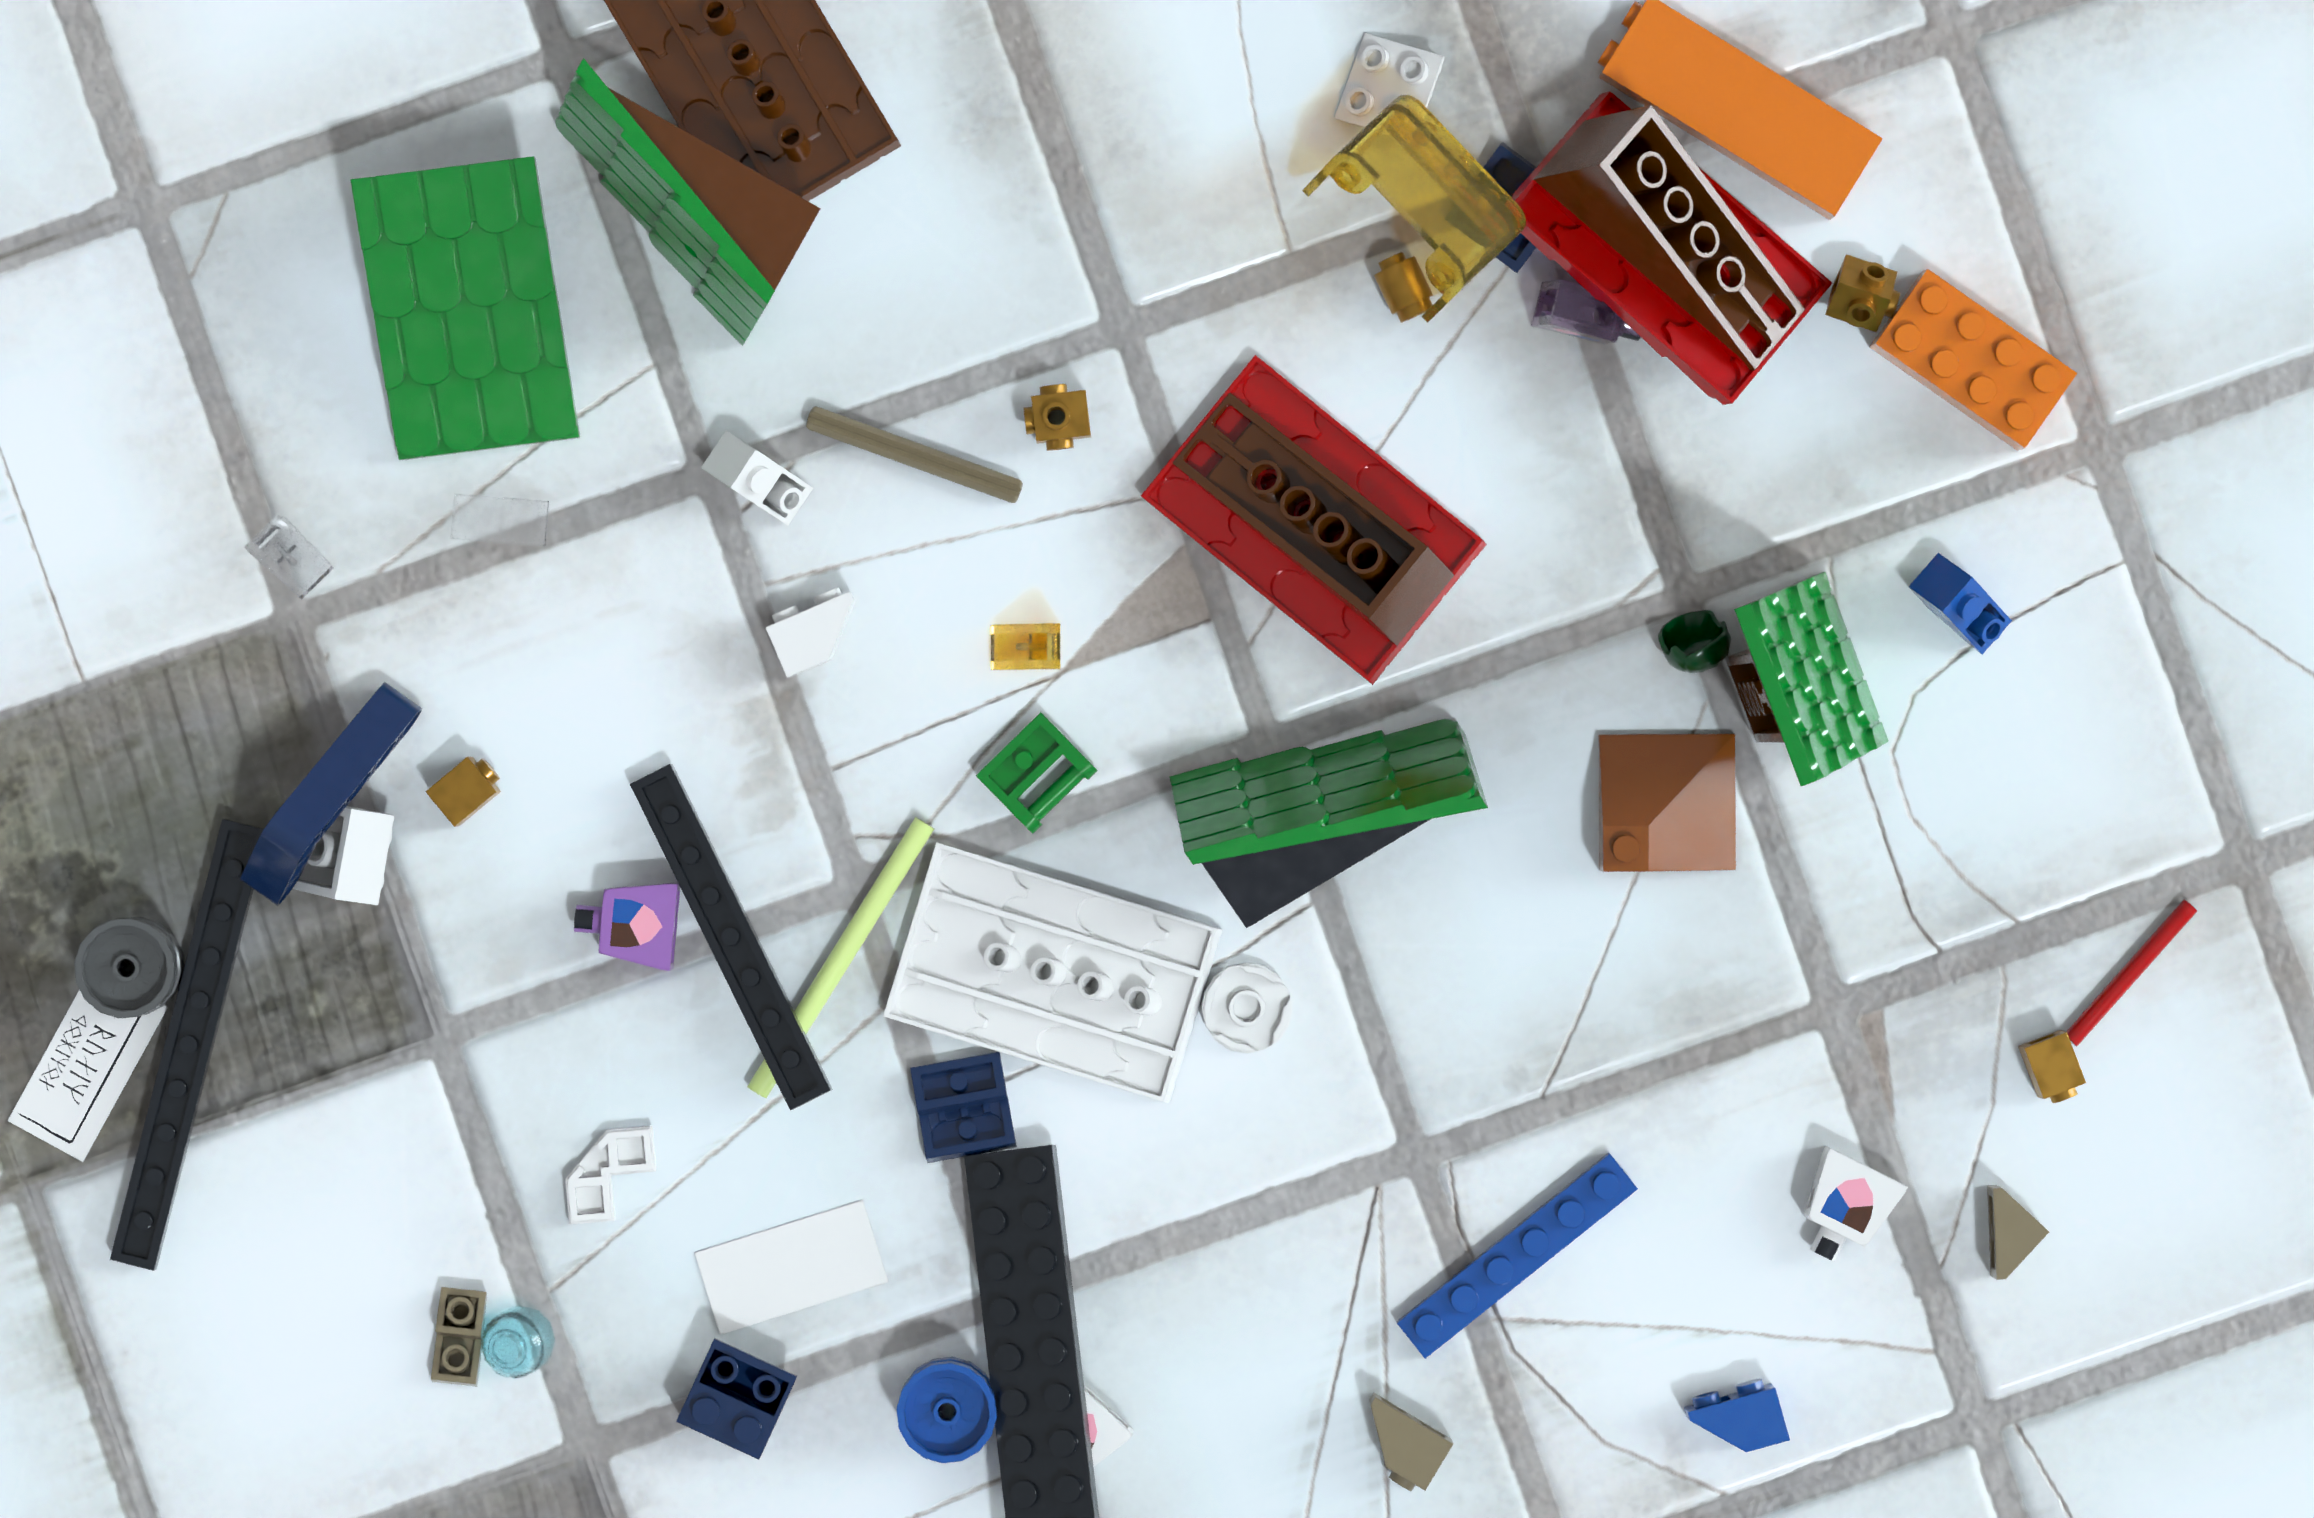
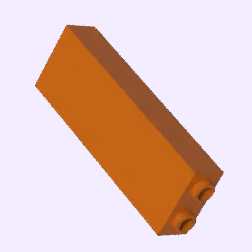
M1646 0L1643 5L1635 1L1621 23L1628 28L1620 43L1611 39L1597 62L1605 67L1599 78L1644 106L1652 105L1656 112L1666 120L1825 218L1831 220L1835 217L1883 138L1661 1Z

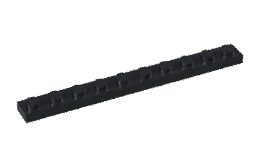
M222 819L110 1260L152 1271L157 1270L254 890L240 880L264 828Z

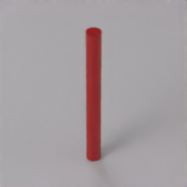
M2184 899L2066 1031L2072 1044L2077 1047L2196 914L2197 910Z

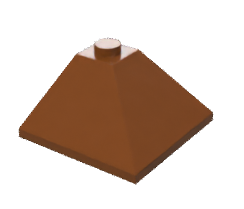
M1735 734L1598 735L1599 871L1736 870Z

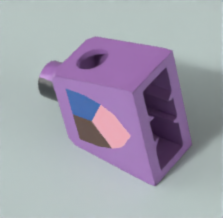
M678 883L604 889L602 907L576 905L574 932L600 934V954L660 970L671 971L674 968L680 886Z

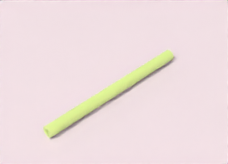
M917 817L914 818L794 1010L805 1034L811 1028L934 831L933 827ZM765 1059L747 1087L758 1095L767 1098L776 1081Z

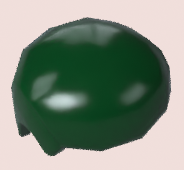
M1701 610L1674 617L1662 626L1658 634V640L1665 658L1672 667L1682 672L1702 673L1716 667L1728 656L1731 636L1725 621H1722L1720 624L1711 610Z

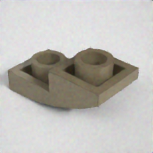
M441 1287L435 1329L437 1336L431 1373L432 1382L477 1387L487 1292Z

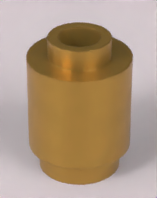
M1400 252L1378 263L1381 271L1375 274L1374 277L1391 314L1397 313L1401 323L1434 308L1429 298L1433 296L1432 291L1415 256L1406 259L1404 253Z

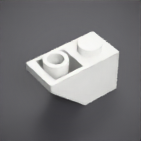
M727 430L701 467L786 525L790 524L813 487Z
M838 587L814 597L817 606L800 612L797 605L772 615L775 624L767 626L766 630L787 678L794 677L832 660L855 603L851 592L842 595Z

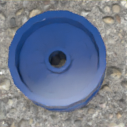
M956 1357L932 1359L916 1368L904 1383L896 1409L898 1427L907 1445L923 1458L939 1463L963 1461L978 1453L992 1436L997 1418L995 1394L991 1389L990 1379L987 1374L972 1362ZM950 1403L955 1407L956 1412L953 1413L952 1419L942 1418L943 1411H938L942 1404Z

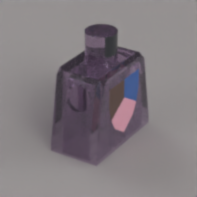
M1562 279L1542 282L1531 326L1602 344L1616 343L1618 337L1639 341L1641 338L1604 302L1596 300L1582 285ZM1595 309L1598 311L1599 314L1598 323H1596L1594 320Z

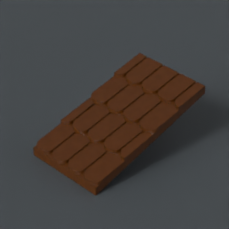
M604 0L679 128L807 201L812 200L839 184L843 179L849 178L876 162L880 157L886 156L901 147L899 140L815 0Z

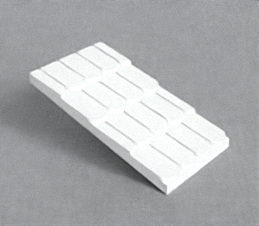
M936 842L883 1016L1154 1100L1170 1103L1175 1081L1179 1074L1189 1041L1188 1038L1194 1025L1222 929Z

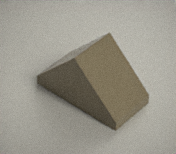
M1987 1185L1990 1276L1996 1280L2008 1278L2045 1238L2049 1231L2003 1188L1997 1185Z

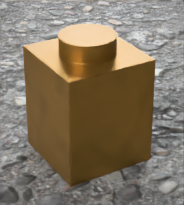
M466 757L425 792L452 825L457 827L462 825L501 792L495 785L500 777L484 758L476 762L473 757Z
M2058 1030L2018 1046L2037 1097L2042 1099L2050 1097L2052 1103L2061 1102L2078 1094L2076 1087L2086 1083L2067 1032Z

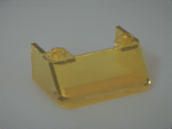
M1400 95L1395 98L1345 145L1302 190L1309 197L1329 178H1332L1340 188L1353 194H1360L1373 185L1435 250L1427 258L1425 270L1430 283L1443 295L1422 315V318L1427 323L1523 232L1526 226L1524 212L1514 199L1418 99L1410 95Z

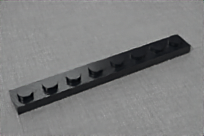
M668 764L631 783L630 786L789 1109L794 1110L832 1091L833 1089L673 764Z

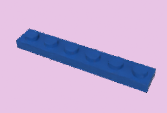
M1607 1153L1396 1321V1323L1426 1359L1637 1191L1638 1188L1611 1154Z

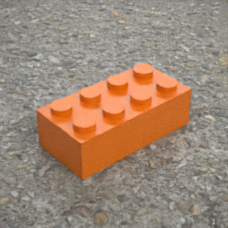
M1929 269L1920 273L1895 309L1892 318L1888 319L1869 346V348L2017 451L2027 447L2077 375L2074 370Z

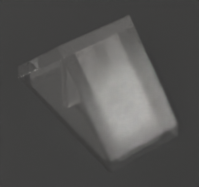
M277 515L244 546L254 558L300 599H303L334 569L325 557L286 517Z

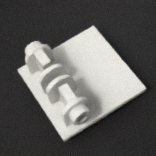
M1365 33L1334 118L1393 136V139L1410 145L1411 142L1414 143L1418 137L1419 128L1425 112H1427V106L1432 98V92L1439 73H1441L1445 57Z

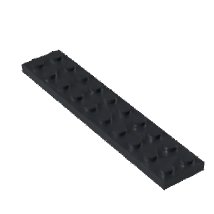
M1056 1145L964 1156L990 1386L996 1399L997 1418L995 1430L1005 1518H1099Z

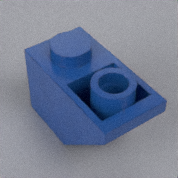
M1940 553L1936 554L1908 586L1930 611L1982 655L2012 622L1972 576Z
M1762 1379L1736 1385V1393L1722 1397L1719 1396L1718 1391L1697 1395L1692 1398L1694 1405L1684 1407L1686 1417L1691 1422L1746 1453L1790 1440L1776 1388L1772 1383L1764 1385Z

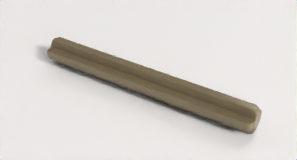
M817 406L811 409L806 422V427L816 433L1010 503H1016L1023 487L1022 481L1017 478Z

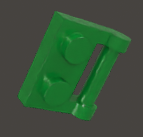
M1040 712L976 777L1034 834L1043 825L1040 821L1084 778L1089 780L1098 770ZM1064 755L1072 765L1026 808L1018 798Z

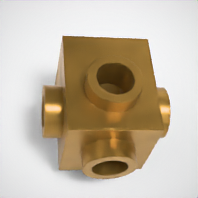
M1846 254L1832 285L1825 315L1847 322L1852 326L1862 327L1877 333L1883 317L1892 318L1900 298V292L1893 290L1897 271L1885 268L1878 263L1868 262Z
M1067 384L1040 387V395L1031 396L1032 407H1023L1026 434H1035L1037 444L1046 443L1047 451L1074 448L1073 439L1091 438L1086 390L1067 392ZM1054 410H1060L1065 414V420L1059 425L1051 424L1048 421L1049 414Z

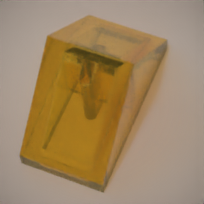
M1061 624L991 625V670H1061Z

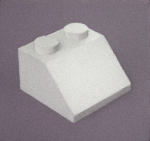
M347 806L317 842L293 889L336 900L378 905L380 892L384 884V870L388 848L392 840L394 816Z

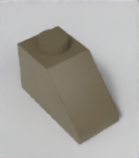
M1373 1392L1369 1402L1386 1468L1392 1471L1389 1478L1409 1491H1412L1415 1485L1426 1491L1453 1446L1452 1439Z

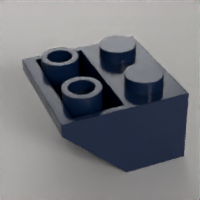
M714 1338L676 1422L759 1460L784 1408L797 1375Z

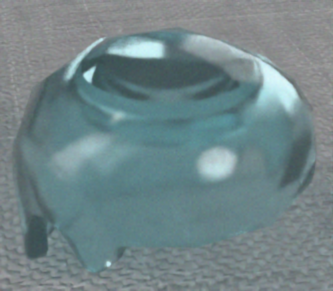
M515 1306L499 1313L486 1325L480 1344L485 1362L496 1374L505 1378L512 1377L513 1379H518L536 1372L548 1362L552 1355L555 1336L551 1323L538 1310Z

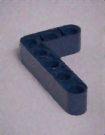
M384 682L268 822L256 843L240 880L279 906L299 880L317 842L410 730L422 712V708Z

